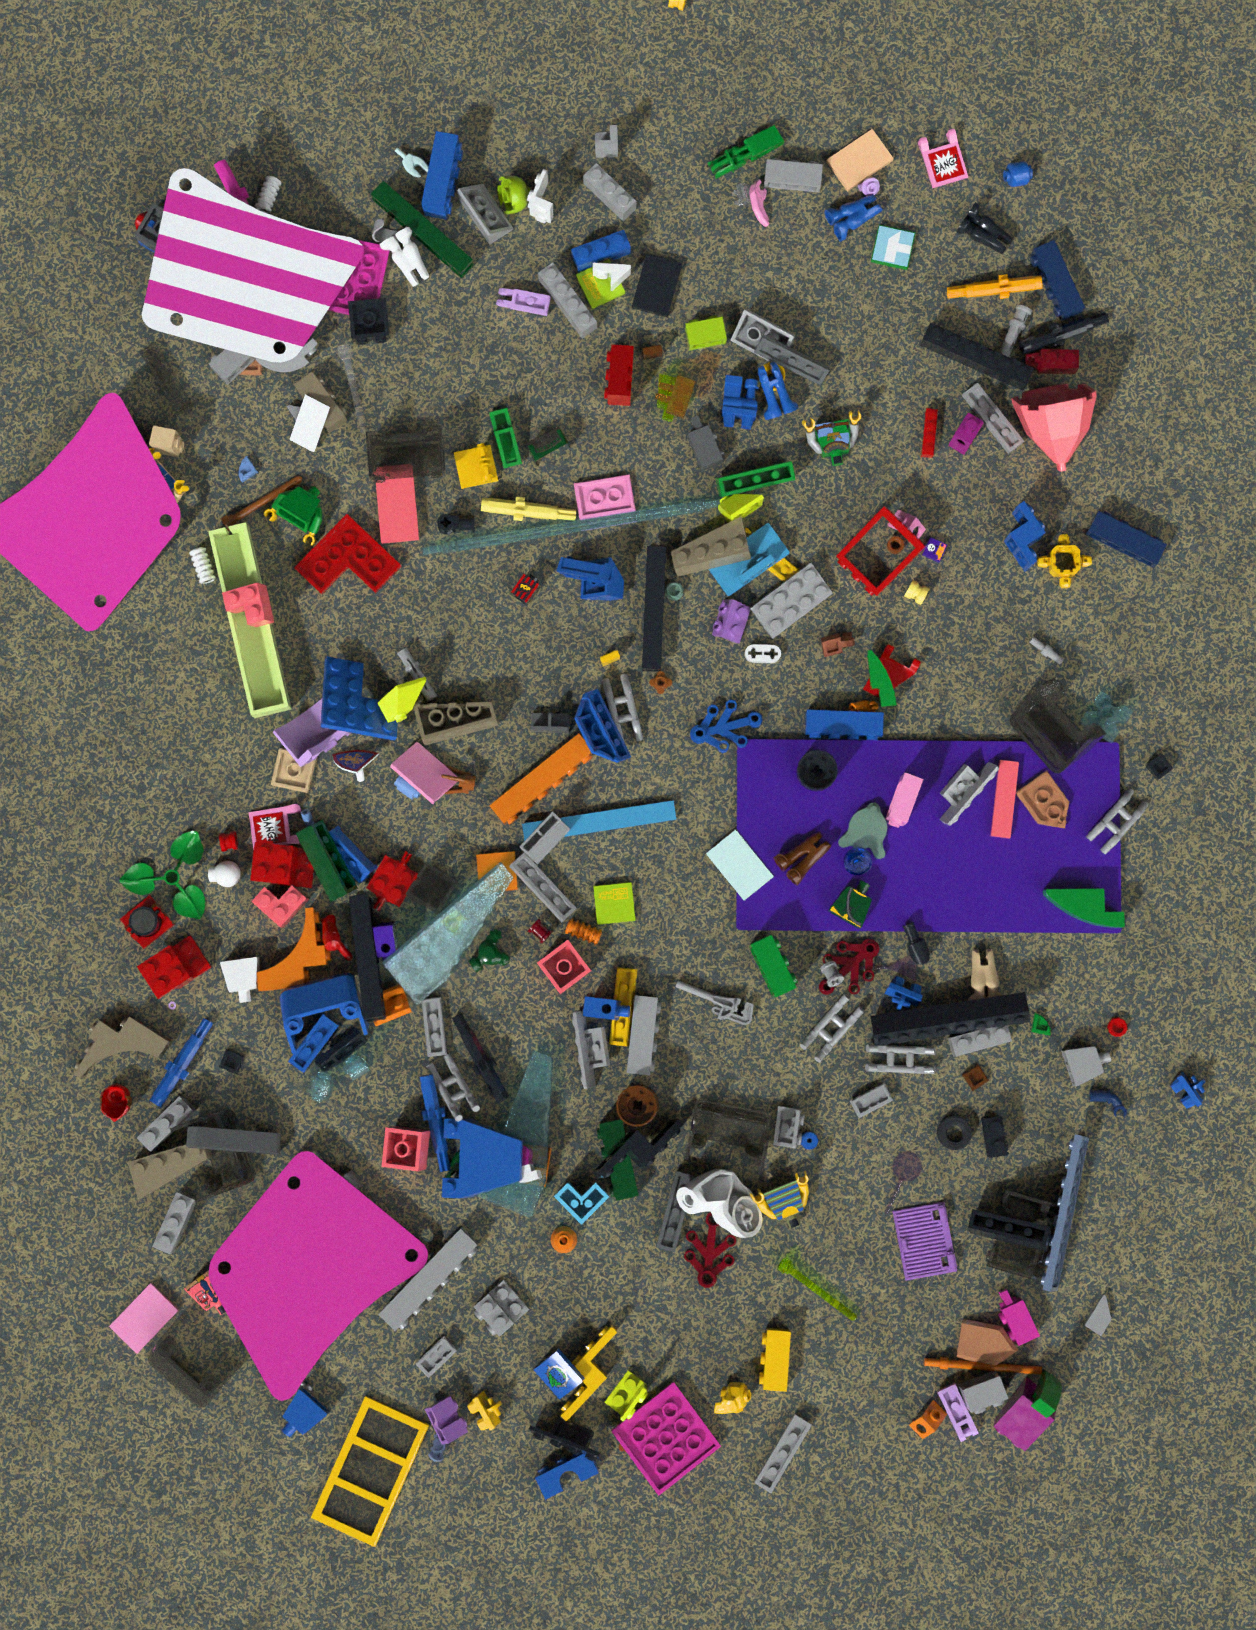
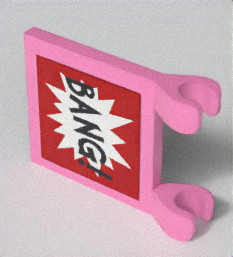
M950 129L946 133L948 145L929 150L926 137L920 138L918 141L932 188L968 178L955 129Z
M292 804L249 812L253 850L255 842L279 845L300 844L297 835L290 836L288 814L301 812L300 805Z

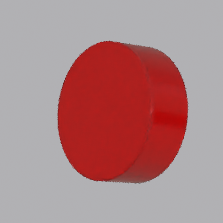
M1112 1018L1107 1024L1108 1032L1114 1037L1123 1036L1127 1032V1023L1122 1018Z

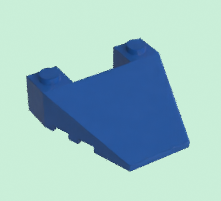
M455 1118L444 1119V1138L460 1139L459 1177L442 1178V1198H469L522 1180V1140L497 1131L491 1126L479 1123L475 1119L462 1118L461 1121H456Z

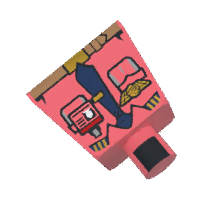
M218 1265V1271H219L221 1274H223L222 1271H221V1269H220V1267H219V1265ZM209 1271L184 1288L204 1310L207 1311L215 1306L220 1315L226 1312L211 1285Z

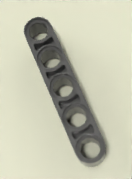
M188 1127L187 1148L280 1154L281 1134L207 1127Z

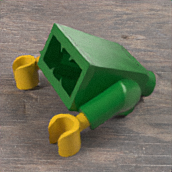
M311 486L307 491L301 487H296L294 490L282 492L271 505L272 508L265 510L264 516L267 517L269 513H272V517L269 520L271 522L275 521L278 515L305 533L309 531V534L304 536L303 541L306 543L307 538L312 537L311 546L316 543L314 535L318 533L322 523V508L320 507V499L317 498L320 491L316 487Z

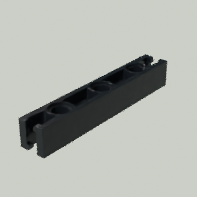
M647 546L642 671L647 672L661 671L666 547Z
M368 893L349 896L364 1020L366 1022L385 1020L386 1012L380 965L376 954L373 933L374 918L371 897Z

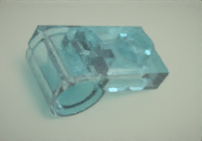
M362 1054L350 1056L344 1061L345 1065L342 1067L344 1072L349 1074L353 1081L370 1071Z

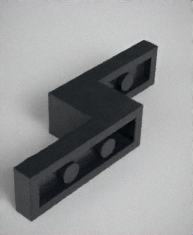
M672 1119L651 1143L638 1130H631L592 1173L597 1178H607L613 1173V1167L617 1163L620 1164L624 1161L627 1155L639 1167L651 1165L656 1159L655 1155L667 1148V1142L681 1132L680 1128L684 1124L679 1119Z

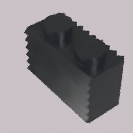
M1003 1117L981 1118L987 1157L1007 1156L1009 1149L1005 1140L1007 1137L1004 1132Z

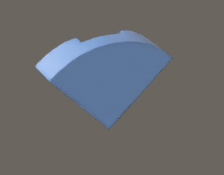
M247 456L241 461L239 467V478L242 483L258 473Z

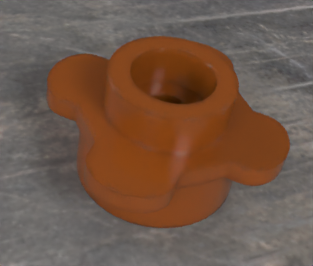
M659 671L654 679H650L649 684L657 690L658 694H663L664 690L672 685V680L668 679L664 672Z

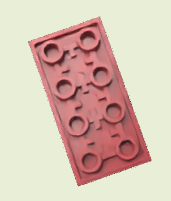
M413 465L375 468L381 543L419 540Z

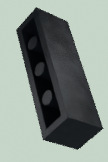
M972 1209L968 1225L970 1234L1043 1251L1048 1250L1052 1233L1049 1226Z

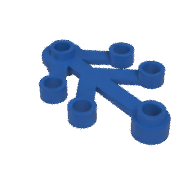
M728 700L726 702V709L716 726L709 727L713 717H716L719 713L716 705H710L707 708V715L701 725H696L691 729L690 737L693 742L697 744L706 742L716 747L721 753H726L729 750L728 742L725 740L718 741L711 735L719 734L736 743L739 748H744L747 745V738L744 735L738 736L729 730L748 725L751 728H758L762 724V715L758 712H751L746 718L727 723L732 712L737 709L736 701ZM730 703L735 705L733 709L728 708ZM714 708L716 713L711 714L709 710ZM757 716L758 721L754 722L751 718ZM698 731L703 732L701 737L696 735ZM744 739L745 743L739 744L738 740ZM725 744L727 748L721 749L719 746Z

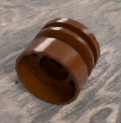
M641 1084L632 1085L624 1089L618 1096L616 1102L617 1113L620 1119L627 1125L634 1127L643 1126L652 1121L657 1115L659 1109L658 1097L648 1086ZM635 1100L637 1102H643V1104L641 1105L643 1108L642 1110L639 1108H634V1106L636 1105L634 1102Z

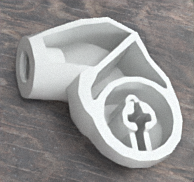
M710 1170L697 1176L677 1192V1201L685 1212L689 1214L711 1212L715 1222L734 1236L740 1238L753 1237L762 1226V1213L750 1197L751 1190L741 1183L732 1170Z

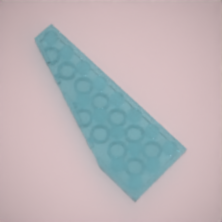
M501 862L382 962L416 1005L448 979L449 972L459 962L460 955L465 948H468L484 924L483 920L493 910L496 900L503 895L512 881V875Z
M534 1051L503 1132L522 1140L523 1145L529 1146L532 1149L534 1169L541 1171L542 1178L526 1183L518 1181L478 1194L477 1196L528 1218L533 1217L546 1183L553 1057Z

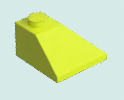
M733 494L732 496H725L719 501L718 509L729 523L739 517L743 519L760 508L764 497L762 494Z
M425 677L395 686L378 702L388 723L395 720L396 722H401L407 718L406 715L413 709L427 680Z

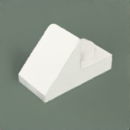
M593 263V276H596L598 279L611 277V291L631 275V265Z

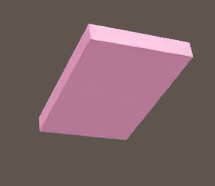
M630 474L574 483L580 521L636 512Z
M418 742L413 744L391 764V768L432 804L458 782L442 778V774L456 775Z
M150 1283L109 1327L138 1354L179 1309L153 1283Z

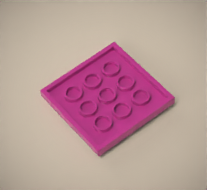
M358 240L364 248L363 257L328 311L349 315L348 301L380 298L390 250L381 249L379 244Z
M674 1382L637 1409L630 1419L626 1418L611 1430L658 1496L721 1447Z

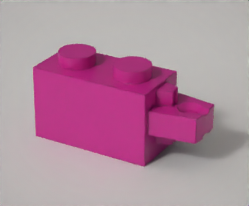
M1007 1289L1000 1291L999 1295L1003 1302L999 1303L1001 1313L998 1315L1002 1324H1007L1009 1328L1007 1335L1012 1342L1020 1346L1039 1337L1040 1335L1023 1299H1016L1015 1296L1011 1298Z

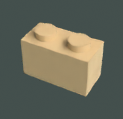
M153 426L149 445L155 449V452L179 458V453H182L184 449V441H182L183 439L176 430Z

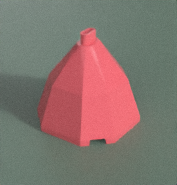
M1059 384L1022 392L1021 399H1018V396L1013 397L1012 404L1026 434L1056 463L1058 471H1066V462L1070 460L1089 430L1097 397L1096 390L1087 384H1078V389H1069L1068 384Z

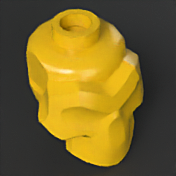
M731 1382L727 1387L723 1386L720 1394L721 1402L715 1403L714 1413L742 1412L751 1400V1391L748 1390L747 1385L743 1382Z

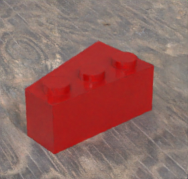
M611 344V351L607 350V362H610V367L606 369L605 380L609 381L608 387H605L604 399H608V405L630 406L634 346Z

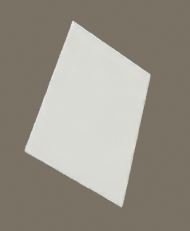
M305 395L290 440L314 452L330 407Z

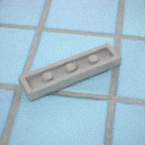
M978 383L962 394V397L977 416L984 421L985 426L1008 454L1024 443L1018 432Z
M525 853L509 866L561 922L577 909Z
M794 1413L754 1480L755 1484L772 1493L812 1426L811 1423Z

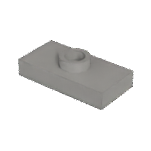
M882 1083L850 1100V1103L857 1117L861 1118L893 1101L885 1083Z
M443 1336L415 1364L429 1378L457 1349Z

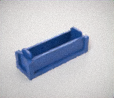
M571 556L561 557L556 570L568 578L610 586L616 572L606 562L601 565L575 560Z
M337 826L330 830L329 833L350 874L359 883H362L370 877L369 874L378 866L374 865L340 830L341 828Z
M323 1014L288 1062L305 1073L340 1025L329 1019L326 1014Z

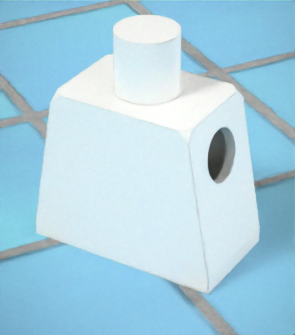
M253 957L220 962L228 991L231 993L238 992L240 1003L250 1002V990L258 989L257 972H260V958Z

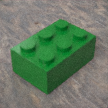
M770 935L749 945L773 998L797 988L795 984L798 981L794 973H790L787 968L789 962L786 956H782L779 951L781 945L777 937L773 938Z

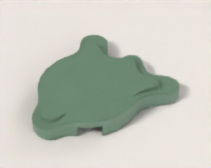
M870 803L866 808L856 812L849 822L847 833L838 840L839 846L843 848L852 846L859 854L864 853L866 848H870L876 859L884 858L883 839L887 832V822L880 812V806L877 803Z

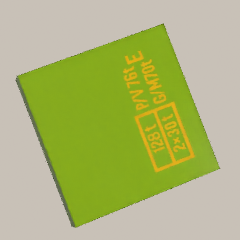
M608 259V260L602 262V263L612 264L611 261H610V259ZM593 267L576 274L578 283L591 309L625 294L622 284L611 291V277L598 279L596 276H593Z
M632 882L593 886L597 925L636 921Z

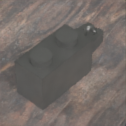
M698 415L692 417L691 423L693 428L687 434V439L702 472L722 464L725 455L722 447H718L716 444L718 439L714 429L711 430L706 423L702 424Z

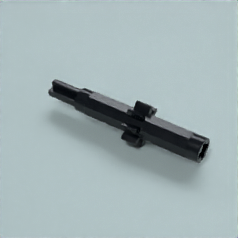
M1104 312L1063 326H1058V323L1049 325L1046 332L1019 341V348L1023 354L1050 345H1054V348L1063 346L1065 340L1109 323V316Z
M463 1014L456 1015L452 1020L476 1066L472 1067L476 1076L482 1075L497 1104L509 1098V1095L494 1069L497 1066L494 1058L487 1057Z

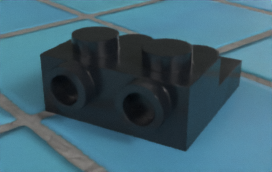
M386 298L348 301L351 338L353 342H357V345H366L370 340H375V343H385L387 339H391Z

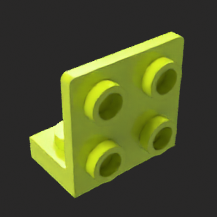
M627 1370L607 1397L605 1403L620 1414V1420L630 1419L636 1411L635 1405L638 1402L642 1403L648 1395L647 1384Z

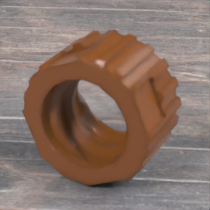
M897 536L891 537L887 543L888 551L894 555L900 553L904 548L903 539ZM897 541L900 547L893 549L891 543Z

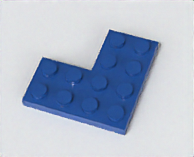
M327 656L324 664L320 727L395 741L397 738L398 722L396 720L387 722L378 705L380 700L362 697L364 663Z

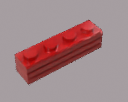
M926 408L921 457L933 458L938 409Z

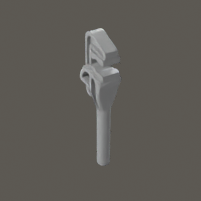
M677 981L676 988L712 1001L716 1007H713L711 1011L713 1014L718 1015L717 1019H729L741 1025H747L751 1022L754 1004L746 1002L744 1010L741 1011V1014H743L741 1017L734 1014V1011L737 1012L738 1010L737 1006L740 1004L741 999L716 995L685 982Z

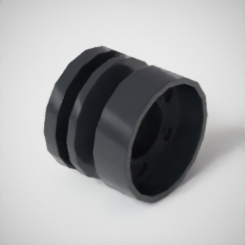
M810 751L803 755L798 763L796 770L797 778L806 789L815 792L823 791L835 781L838 773L837 763L833 756L826 751ZM815 766H819V770H822V773H819L817 777L815 773H811Z

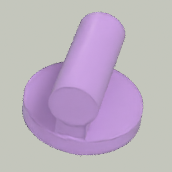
M869 177L863 183L858 184V188L866 196L875 195L879 191L880 184L875 177Z

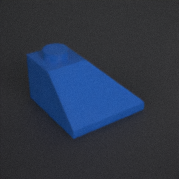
M607 557L585 561L601 565L606 562L616 572L611 586L581 580L580 599L610 601L623 599L624 579L612 558Z

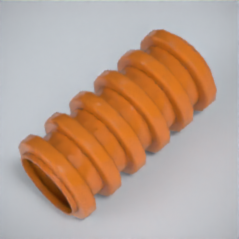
M571 918L567 924L565 934L568 935L570 933L572 937L575 935L577 939L582 938V941L588 940V943L593 942V945L596 946L602 934V929L591 928V925L588 924L586 926L584 922L581 924L579 920L574 921V918Z

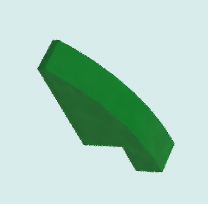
M1104 889L1043 890V895L1051 903L1078 920L1108 928L1125 927L1124 912H1105Z

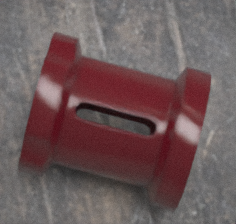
M540 919L527 931L533 933L540 940L541 944L553 933L552 930H548L541 924Z

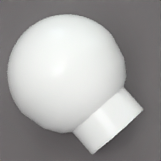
M232 861L221 862L217 866L209 867L208 870L209 881L217 882L224 887L236 885L241 877L239 866Z

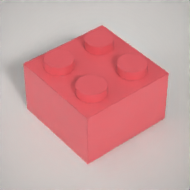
M569 940L537 962L560 994L591 972Z
M399 1126L385 1127L382 1167L411 1171L426 1170L430 1130Z

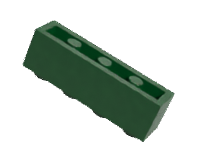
M323 820L295 833L331 902L358 888Z
M621 1119L599 1123L600 1128H596L598 1139L603 1140L604 1147L600 1148L603 1159L626 1136ZM627 1155L624 1161L620 1164L617 1163L613 1167V1173L607 1177H611L612 1185L609 1186L611 1197H615L616 1201L639 1196L631 1158Z

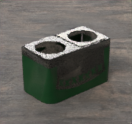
M559 426L527 442V447L536 466H539L537 460L566 444L570 447V443Z

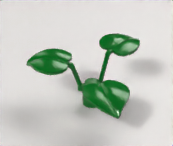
M186 832L174 840L170 849L171 856L180 860L174 870L166 871L164 876L153 877L154 871L149 865L137 863L131 866L119 879L120 883L127 890L138 895L151 893L155 888L153 881L164 880L169 885H176L181 892L177 893L173 898L175 911L184 917L201 919L205 910L203 892L195 885H189L184 890L178 883L180 881L178 869L182 862L192 865L199 862L203 856V845L198 832Z

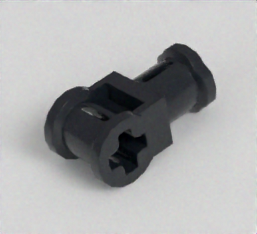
M443 514L437 520L438 529L444 535L466 530L475 532L474 515H471V517H459ZM444 521H448L447 528H444Z

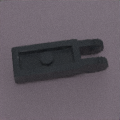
M356 1028L349 1032L341 1041L334 1044L327 1052H321L314 1062L322 1071H328L345 1060L368 1040Z

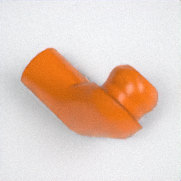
M862 700L849 704L850 711L876 712L878 709V704L875 701Z

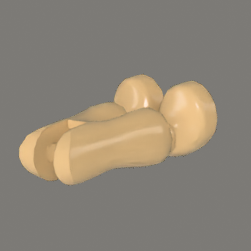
M986 949V964L980 963L979 950H972L971 987L975 992L968 998V1001L986 998L985 987L988 988L987 998L1002 996L998 992L1000 982L992 949Z

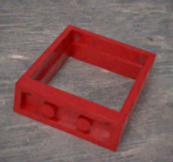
M884 506L836 557L839 559L837 561L838 564L844 569L848 568L852 572L851 576L858 583L862 581L866 585L864 589L871 596L874 594L879 596L927 546ZM884 517L915 549L876 587L846 555Z

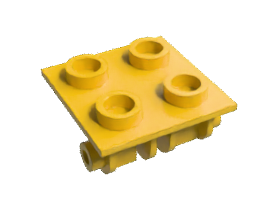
M481 443L476 448L454 452L461 489L498 481L491 445L485 446L484 443Z

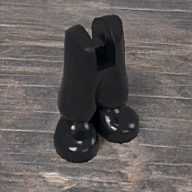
M975 202L956 232L958 234H968L972 240L1003 254L1006 251V247L997 239L1005 244H1010L1013 237L998 226L989 216H981L979 214L980 205Z

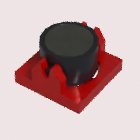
M151 895L120 918L121 922L125 925V930L131 934L130 936L143 949H146L175 925Z

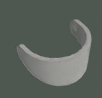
M382 219L375 221L372 238L378 243H382L399 232L383 228L384 220Z

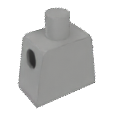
M1095 1046L1061 1051L1072 1086H1079L1104 1073L1102 1064L1111 1062L1109 1052L1103 1051L1098 1053Z

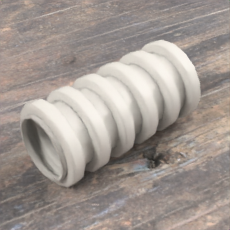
M266 176V181L263 183L264 187L261 188L262 192L259 193L260 198L257 199L258 203L255 204V207L264 213H271L272 202H275L274 197L278 194L276 191H279L278 186H281V181L273 176Z
M204 547L195 548L189 553L192 556L191 560L194 562L193 566L196 567L195 571L198 573L197 577L200 578L199 583L207 584L216 579L215 575H213L214 571L211 570L212 565L209 564L210 559H207L208 554L205 553L206 548Z

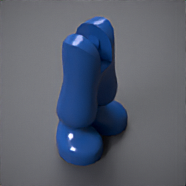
M874 194L845 203L840 206V209L828 208L825 210V218L830 225H834V233L839 241L847 238L848 229H857L883 211L880 204L868 210L865 206L876 200Z

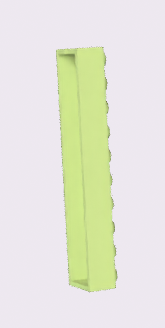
M246 522L229 526L231 535H229L225 527L208 531L222 592L254 583L262 584L250 529ZM245 611L237 614L227 612L251 716L258 718L291 710L272 623L254 627L247 625Z

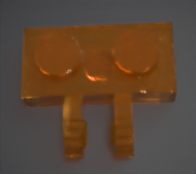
M677 376L675 385L661 382L658 387L672 392L671 397L657 393L655 398L668 403L666 413L684 418L696 381Z

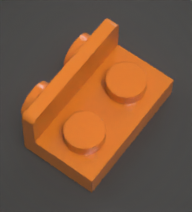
M401 984L383 991L386 1019L373 1022L375 1026H378L412 1012L407 995Z

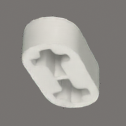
M753 644L745 650V658L752 663H775L781 657V650L775 645ZM755 649V652L762 653V655H756L755 658H752L751 655H748V652ZM771 649H774V652L778 653V655L771 659L770 655H764V653H769Z

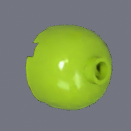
M508 175L500 177L499 181L502 180L501 185L497 186L500 206L503 202L506 211L503 212L509 215L522 211L528 204L527 198L530 188L522 178Z

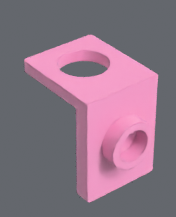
M897 510L895 516L912 532L918 526L919 530L916 536L918 538L922 536L926 529L917 517L901 510ZM890 522L888 523L889 527L896 529Z

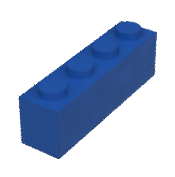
M806 710L805 735H809V738L819 739L823 735L828 736V739H840V736H847L848 740H859V737H867L866 740H878V738L883 736L884 713Z

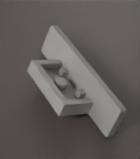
M988 762L976 774L968 765L964 764L940 792L951 804L949 809L940 818V821L949 826L959 819V815L971 805V801L976 795L983 791L988 781L995 777L999 767Z
M583 1011L573 1012L572 1023L576 1033L575 1043L578 1046V1063L582 1073L581 1082L584 1089L596 1087L593 1068L610 1065L605 1027L587 1029L586 1016H583Z

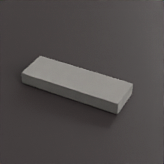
M441 997L421 999L427 1056L447 1055Z

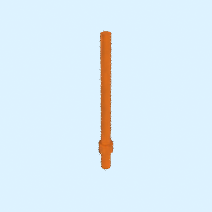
M940 1357V1359L924 1358V1366L939 1367V1369L946 1370L948 1368L1042 1374V1367L1000 1363L994 1366L973 1361L949 1360L947 1357Z

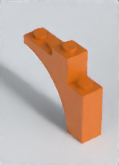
M305 908L304 929L293 951L277 965L257 972L258 991L281 990L310 982L309 971H306V967L329 965L328 961L331 960V951L326 950L324 945L319 946V942H322L321 931L317 929V923H320L319 911L316 912V908Z

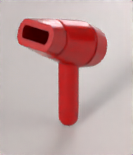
M330 914L321 920L322 940L325 949L328 951L338 949L347 961H351L353 955L341 942L336 926V917Z

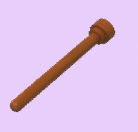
M294 477L236 514L223 516L220 518L227 530L230 531L229 526L236 525L237 521L275 499L280 493L288 491L301 483L302 477Z

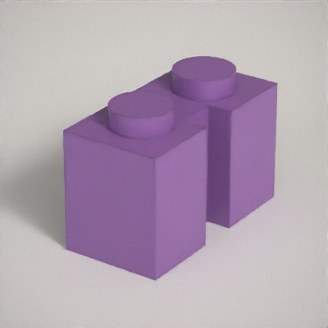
M451 1396L444 1397L425 1408L442 1445L449 1444L468 1432L466 1428L467 1423L462 1416H458L456 1412L458 1405Z

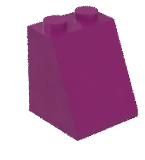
M1028 1377L1024 1379L996 1416L993 1426L999 1434L1005 1435L1014 1446L1024 1451L1055 1420L1056 1415L1055 1411L1048 1418H1045L1031 1406L1034 1400L1032 1395L1037 1384Z

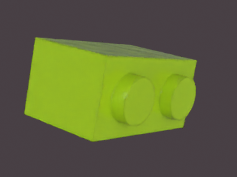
M710 316L707 320L702 321L693 319L685 324L689 350L726 344L727 337L723 317Z

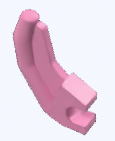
M759 179L750 186L749 195L757 220L764 227H767L769 219L763 205L767 190L760 189L759 185L762 182Z

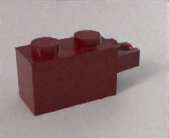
M1041 349L1039 353L1026 354L1025 364L1037 369V374H1076L1079 369V350Z

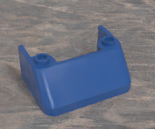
M342 973L288 987L280 994L283 1025L292 1054H295L297 1051L298 1040L296 1034L300 1033L303 1029L304 1022L302 1017L340 1008L344 1018L350 1020L359 1018L364 1035L368 1034L369 1022L364 1020L361 995L356 979L350 973Z

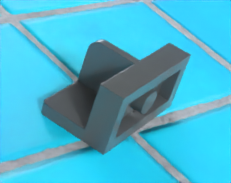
M552 712L531 713V733L569 734L570 714H556Z

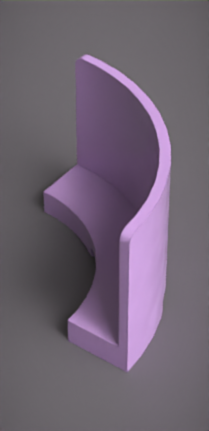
M322 699L292 721L273 731L274 735L300 767L317 759V756L322 751L326 753L337 745L336 740L338 741L343 736L351 734L350 732L320 727Z

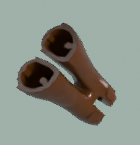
M819 831L810 835L794 848L773 857L777 866L784 872L806 853L808 854L796 866L786 872L788 879L796 886L801 883L810 868L831 848V844L828 841L819 845L818 848L814 846L823 837Z

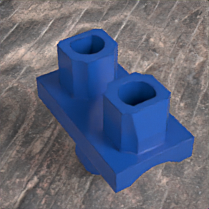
M895 976L884 994L892 997L891 1001L897 1003L896 1009L899 1011L902 1006L909 1008L910 1005L917 1007L923 997L921 995L922 986L912 983L910 988L906 989L903 987L905 980Z
M1182 1071L1170 1084L1171 1088L1175 1093L1183 1089L1186 1090L1188 1095L1181 1098V1102L1186 1109L1194 1105L1197 1107L1202 1105L1203 1099L1197 1090L1200 1094L1204 1093L1205 1089L1202 1085L1206 1081L1204 1078L1198 1080L1193 1075L1190 1077L1193 1082L1192 1084Z

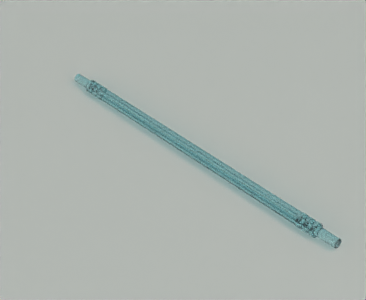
M721 499L706 502L700 500L442 542L441 545L423 547L422 550L423 555L440 552L445 554L704 512V509L717 508Z

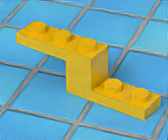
M613 1325L609 1328L605 1326L598 1334L600 1338L596 1342L592 1340L585 1347L586 1353L582 1357L578 1355L571 1362L585 1378L583 1383L586 1387L581 1386L574 1394L577 1397L572 1402L568 1400L562 1406L561 1410L563 1412L561 1417L565 1421L607 1379V1374L592 1359L617 1333V1329Z

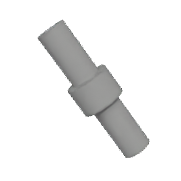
M1034 636L1031 638L1029 643L1039 649L1042 655L1050 657L1059 665L1063 662L1064 658L1054 652L1050 645H1045Z

